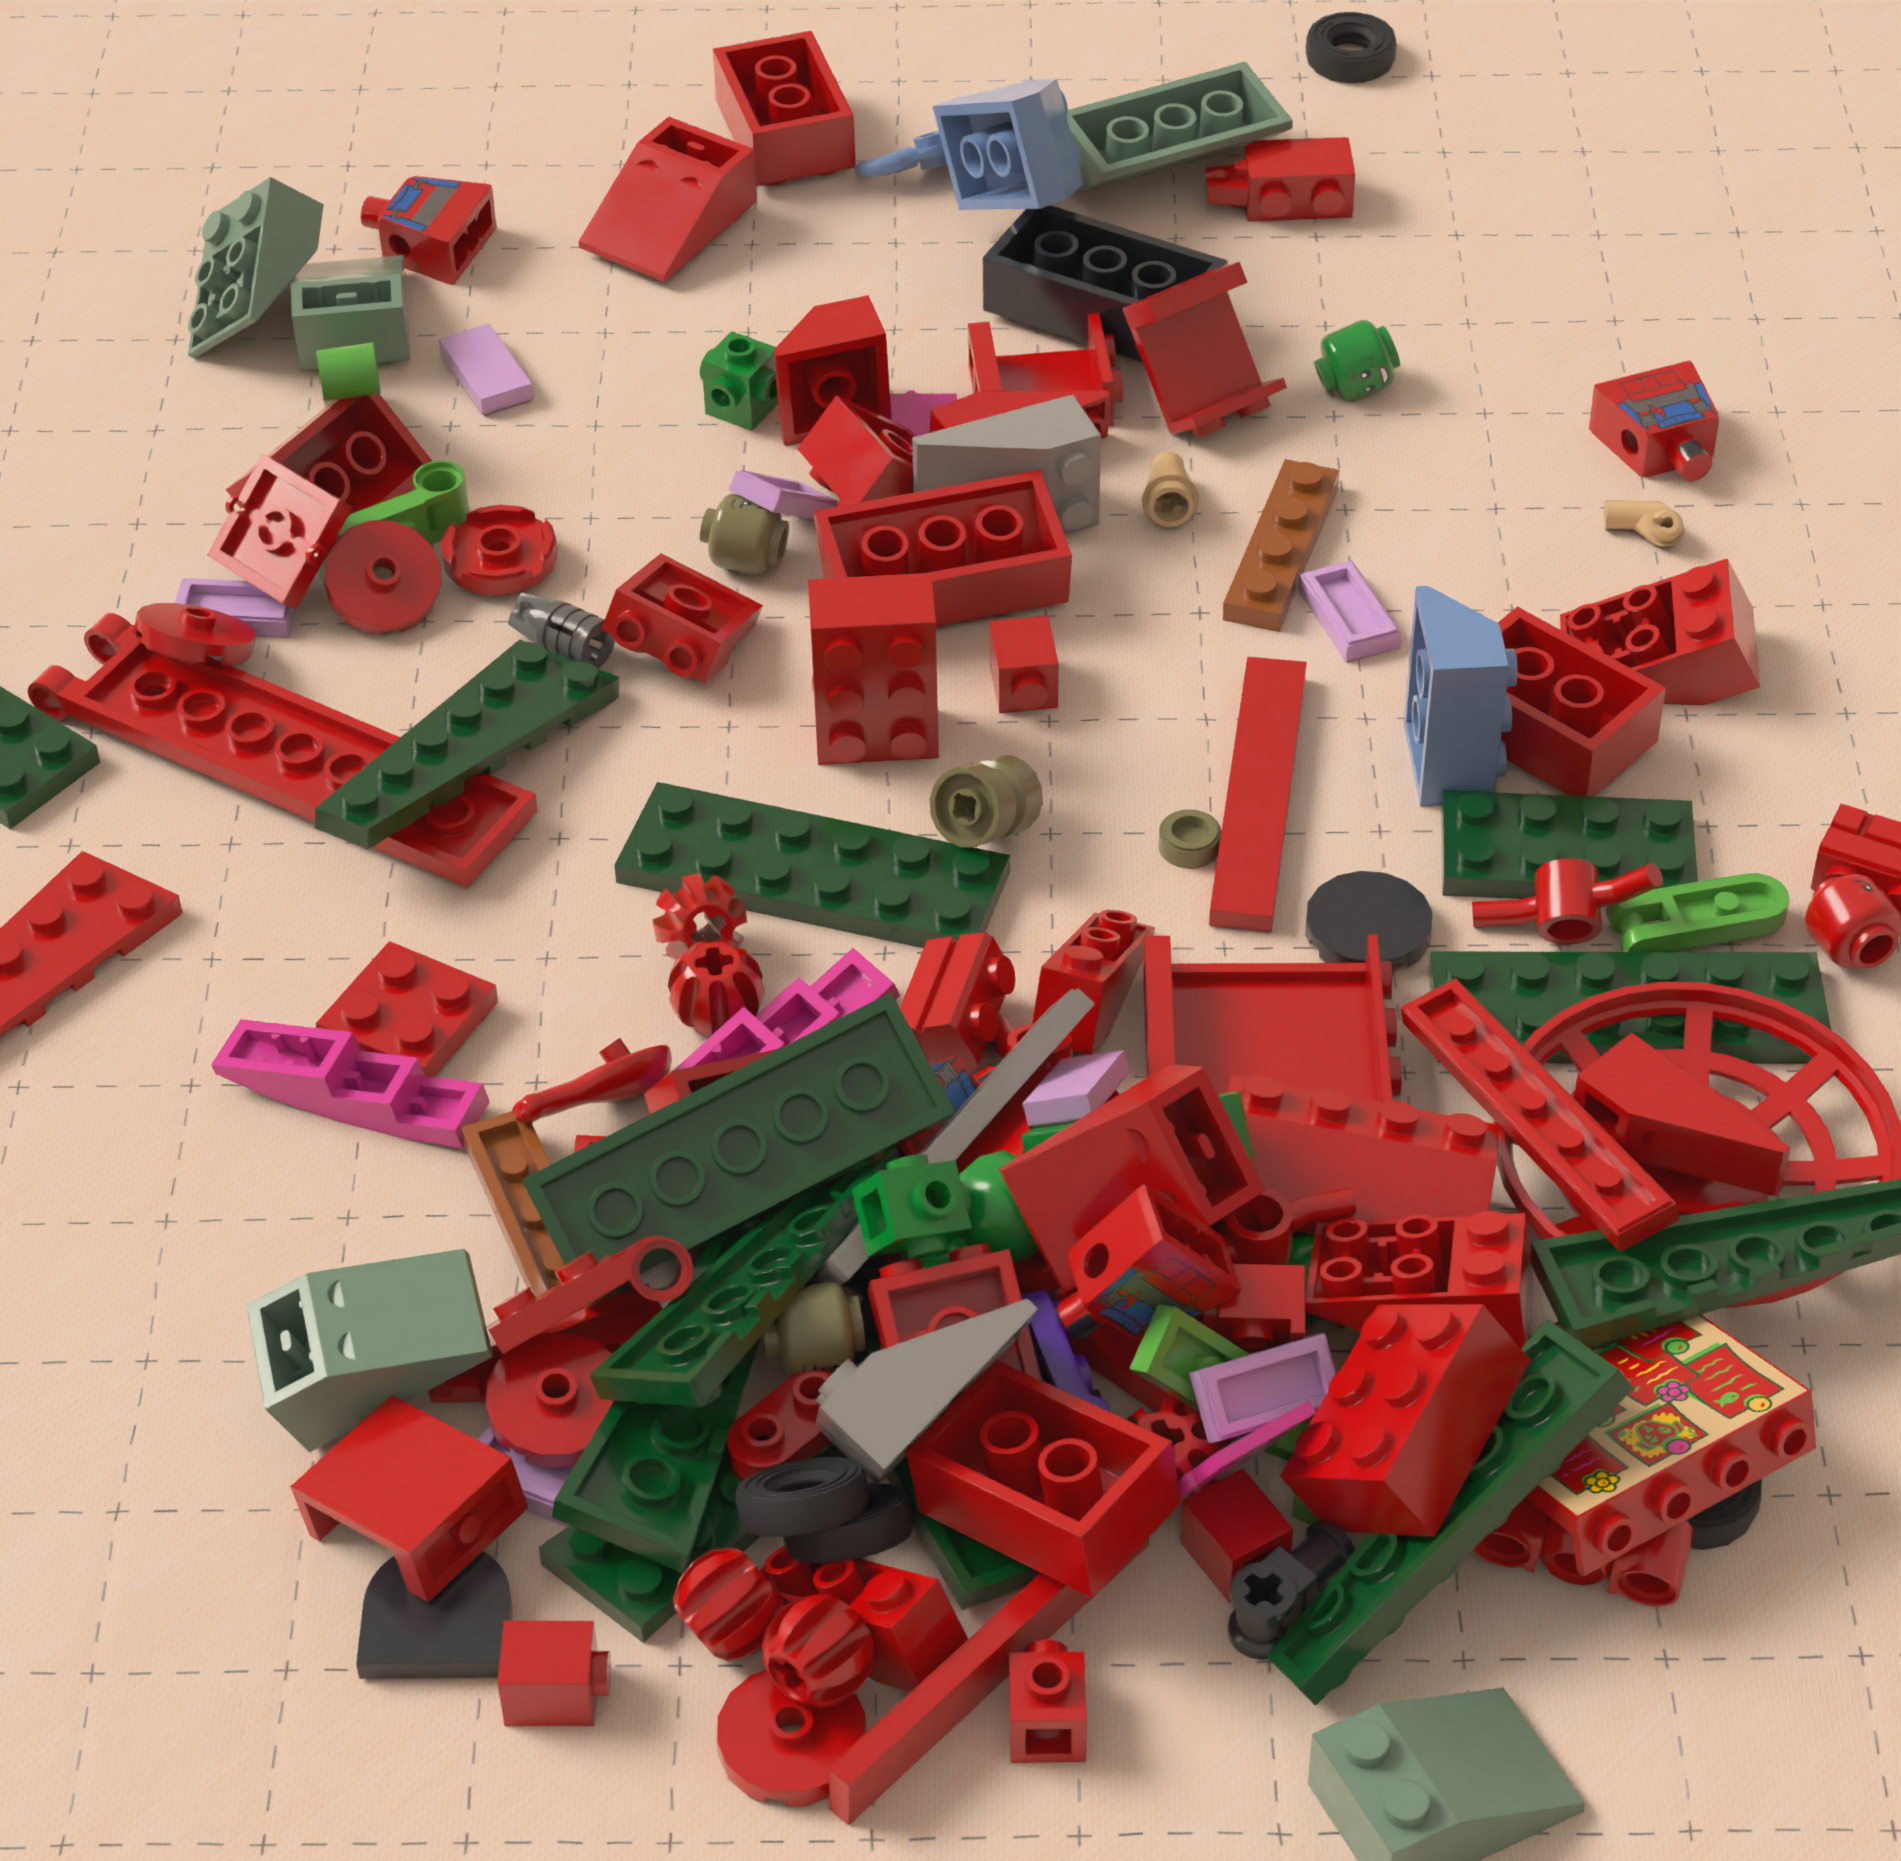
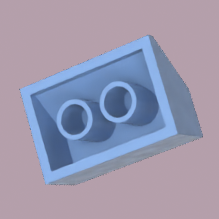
M1416 586L1403 722L1420 806L1442 805L1443 790L1495 792L1496 777H1505L1507 770L1506 747L1504 741L1501 740V733L1510 732L1512 727V707L1510 697L1506 695L1507 687L1516 686L1517 683L1516 653L1514 649H1505L1500 624L1430 586Z

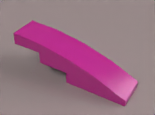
M852 948L811 986L798 977L756 1016H753L743 1007L674 1070L782 1048L890 992L895 1000L900 997V994L894 982L857 950Z
M240 1019L211 1064L216 1075L274 1100L314 1114L403 1139L461 1149L464 1148L461 1127L479 1122L490 1103L483 1083L427 1077L418 1058L361 1051L353 1032Z

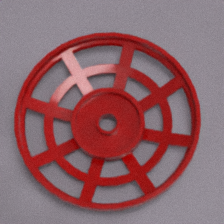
M1657 982L1626 986L1589 997L1559 1012L1533 1032L1522 1045L1542 1066L1552 1056L1563 1050L1576 1068L1582 1072L1601 1057L1585 1035L1599 1028L1629 1019L1659 1015H1686L1684 1048L1661 1051L1667 1054L1677 1066L1706 1087H1709L1710 1074L1742 1083L1762 1093L1767 1098L1752 1110L1732 1098L1724 1095L1723 1097L1756 1123L1770 1129L1787 1116H1790L1807 1139L1814 1161H1787L1782 1186H1814L1813 1193L1835 1190L1837 1184L1876 1180L1883 1182L1901 1178V1122L1891 1097L1871 1066L1843 1038L1816 1019L1780 1001L1743 989L1699 982ZM1715 1018L1733 1021L1765 1031L1798 1047L1813 1059L1787 1082H1784L1776 1075L1750 1062L1726 1054L1711 1052L1712 1020ZM1833 1076L1849 1090L1866 1115L1876 1140L1878 1155L1836 1160L1835 1147L1828 1129L1814 1107L1807 1101ZM1499 1125L1497 1155L1499 1174L1503 1186L1517 1211L1525 1213L1526 1223L1541 1239H1548L1599 1230L1564 1193L1563 1195L1570 1207L1578 1216L1555 1225L1531 1200L1519 1179L1513 1158V1144H1518ZM1636 1161L1677 1203L1679 1216L1765 1202L1769 1196ZM1844 1272L1724 1308L1774 1303L1809 1292Z

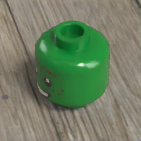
M1359 320L1325 335L1321 340L1320 350L1322 358L1314 361L1315 370L1324 390L1328 392L1336 389L1343 399L1350 402L1390 386L1394 380V369L1401 365L1395 344L1386 327L1380 326L1376 328L1372 322L1367 320Z

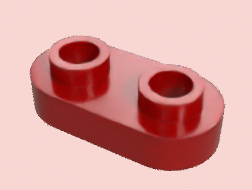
M821 1369L792 1375L732 1424L727 1437L728 1458L731 1469L739 1478L745 1480L752 1474L775 1465L812 1458L831 1442L815 1426L820 1405L816 1402V1399L811 1398H818L820 1395L818 1390L833 1372ZM760 1436L772 1437L765 1441L756 1440Z

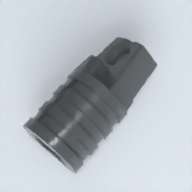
M521 592L508 620L509 626L534 643L573 660L590 663L597 669L607 661L615 645L613 636L601 630L604 618L586 612L562 600L556 601ZM574 632L580 634L578 639L572 637ZM593 639L602 643L601 648L590 645V640Z

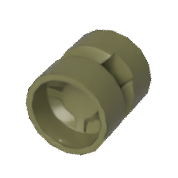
M1013 755L994 756L975 764H966L943 773L933 785L929 799L930 815L936 829L948 842L959 847H977L1030 828L1039 817L1043 804L1042 786L1036 772L1025 761Z

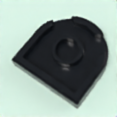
M481 1552L428 1603L408 1592L395 1555L387 1560L370 1580L364 1595L356 1660L359 1679L498 1677L504 1621H512L513 1618L509 1582L499 1563L486 1552Z

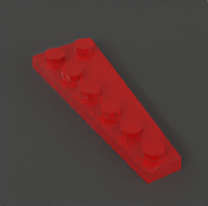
M82 850L0 928V1037L15 1026L25 1024L29 1027L47 1014L45 1004L68 987L77 992L95 979L93 971L95 967L116 952L125 957L183 913L179 895Z

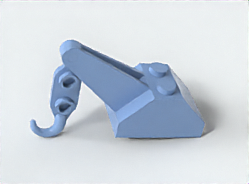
M1057 79L1029 80L957 97L933 105L939 131L913 138L914 148L910 146L876 159L864 160L857 163L854 168L858 176L871 178L899 173L916 167L918 163H920L921 170L947 164L959 210L1040 209L1067 199L1083 185L1079 169L1081 157L1077 146L1072 141L1066 117L1068 105L1063 92L1059 89Z

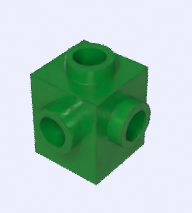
M731 331L714 349H710L703 357L700 365L705 414L753 431L779 404L774 349L776 347Z
M925 1154L898 1158L886 1164L887 1170L878 1171L852 1189L867 1258L906 1252L908 1260L920 1259L924 1261L950 1252L948 1243L972 1229L970 1222L971 1198L968 1188L960 1181L956 1160L929 1164L928 1157Z

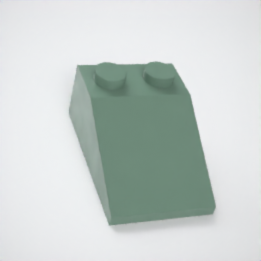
M1504 1688L1381 1703L1312 1734L1308 1785L1357 1861H1479L1584 1812L1585 1802Z

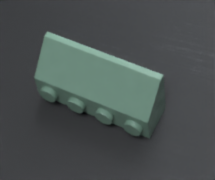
M1246 61L1069 109L1066 116L1072 141L1077 146L1081 157L1079 169L1083 185L1076 190L1078 193L1099 189L1106 185L1145 176L1149 173L1181 164L1192 163L1196 160L1224 152L1238 150L1254 140L1271 139L1292 129L1293 126L1292 118Z

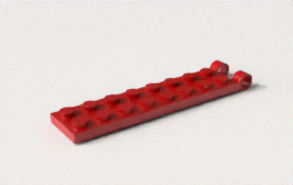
M106 613L84 634V642L88 651L103 665L92 677L85 681L75 677L70 671L61 666L51 665L28 686L27 690L29 699L34 707L57 721H62L69 715L315 822V808L400 738L397 735L235 667L221 665L220 661L207 656L206 664L199 663L197 665L167 658L155 653L141 643L142 637H135L133 632L134 625L115 613ZM161 693L160 695H157V696H149V695H151V694ZM486 773L474 775L464 781V792L442 805L433 807L428 814L373 847L468 888L538 812L536 794L492 775L489 776Z

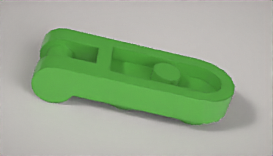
M1746 873L1653 889L1623 903L1607 906L1605 911L1612 929L1616 933L1622 934L1620 947L1623 952H1672L1774 933L1784 925L1790 898L1788 890L1775 878L1760 873ZM1660 920V922L1645 924L1646 922Z

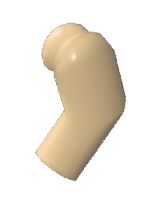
M1605 500L1604 529L1635 530L1652 544L1659 547L1673 546L1683 537L1685 529L1681 516L1663 502Z

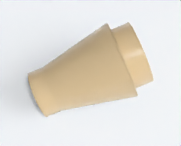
M1163 452L1158 454L1151 462V472L1143 492L1142 506L1145 513L1157 524L1165 527L1180 526L1187 522L1197 510L1199 493L1185 469L1183 459L1176 453Z

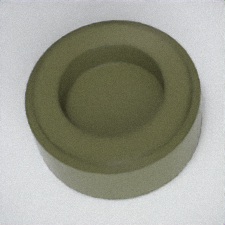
M1192 809L1176 811L1168 815L1160 824V854L1167 862L1177 867L1193 869L1206 866L1218 857L1221 827L1213 816L1203 811Z

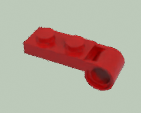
M663 1236L643 1238L612 1257L607 1255L598 1261L593 1253L589 1251L556 1270L554 1273L560 1283L539 1296L535 1297L531 1288L527 1287L493 1307L498 1319L486 1327L501 1353L504 1354L627 1281L637 1293L649 1300L656 1302L670 1301L680 1296L689 1286L693 1275L692 1260L687 1250L680 1243ZM653 1249H668L675 1256L678 1266L674 1280L663 1288H650L646 1286L639 1273L642 1258Z

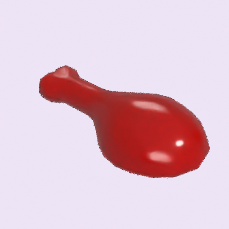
M618 1038L599 1052L606 1064L569 1082L526 1095L522 1100L515 1103L512 1109L513 1116L518 1123L530 1124L540 1118L548 1117L580 1105L614 1103L638 1097L669 1073L672 1063L670 1047L668 1045H656L631 1053L622 1039Z

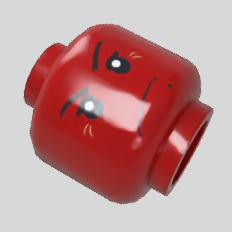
M1859 874L1833 877L1820 884L1808 904L1804 919L1810 936L1827 957L1841 968L1869 969L1885 962L1897 948L1901 932V915L1898 908L1876 882L1866 875Z

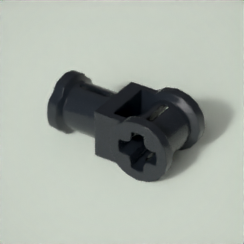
M1316 1520L1307 1527L1305 1532L1306 1539L1288 1553L1279 1546L1263 1561L1248 1564L1238 1570L1232 1578L1230 1587V1599L1234 1610L1229 1617L1228 1636L1230 1643L1239 1653L1253 1659H1268L1269 1653L1331 1578L1342 1570L1347 1559L1356 1548L1353 1546L1349 1536L1337 1525L1328 1520Z

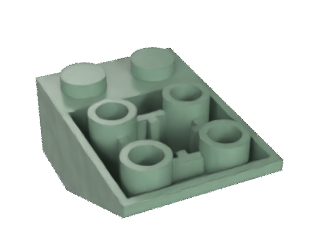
M269 177L251 190L244 191L237 199L220 210L213 211L208 216L202 229V238L205 240L202 263L198 267L195 276V284L198 286L195 309L188 323V330L191 333L188 356L195 359L256 322L317 252L324 204Z
M404 255L308 263L291 281L292 322L300 370L319 368L316 350L373 343L377 364L410 360Z
M465 1249L306 1273L246 1305L265 1410L309 1453L352 1431L391 1395L407 1402L493 1357L470 1255Z

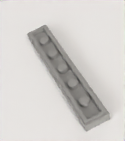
M1079 988L1076 990L1071 989L1044 1013L955 1112L954 1117L945 1123L918 1154L927 1155L929 1164L956 1160L1095 1003ZM859 1222L809 1281L812 1284L836 1282L842 1285L868 1259Z

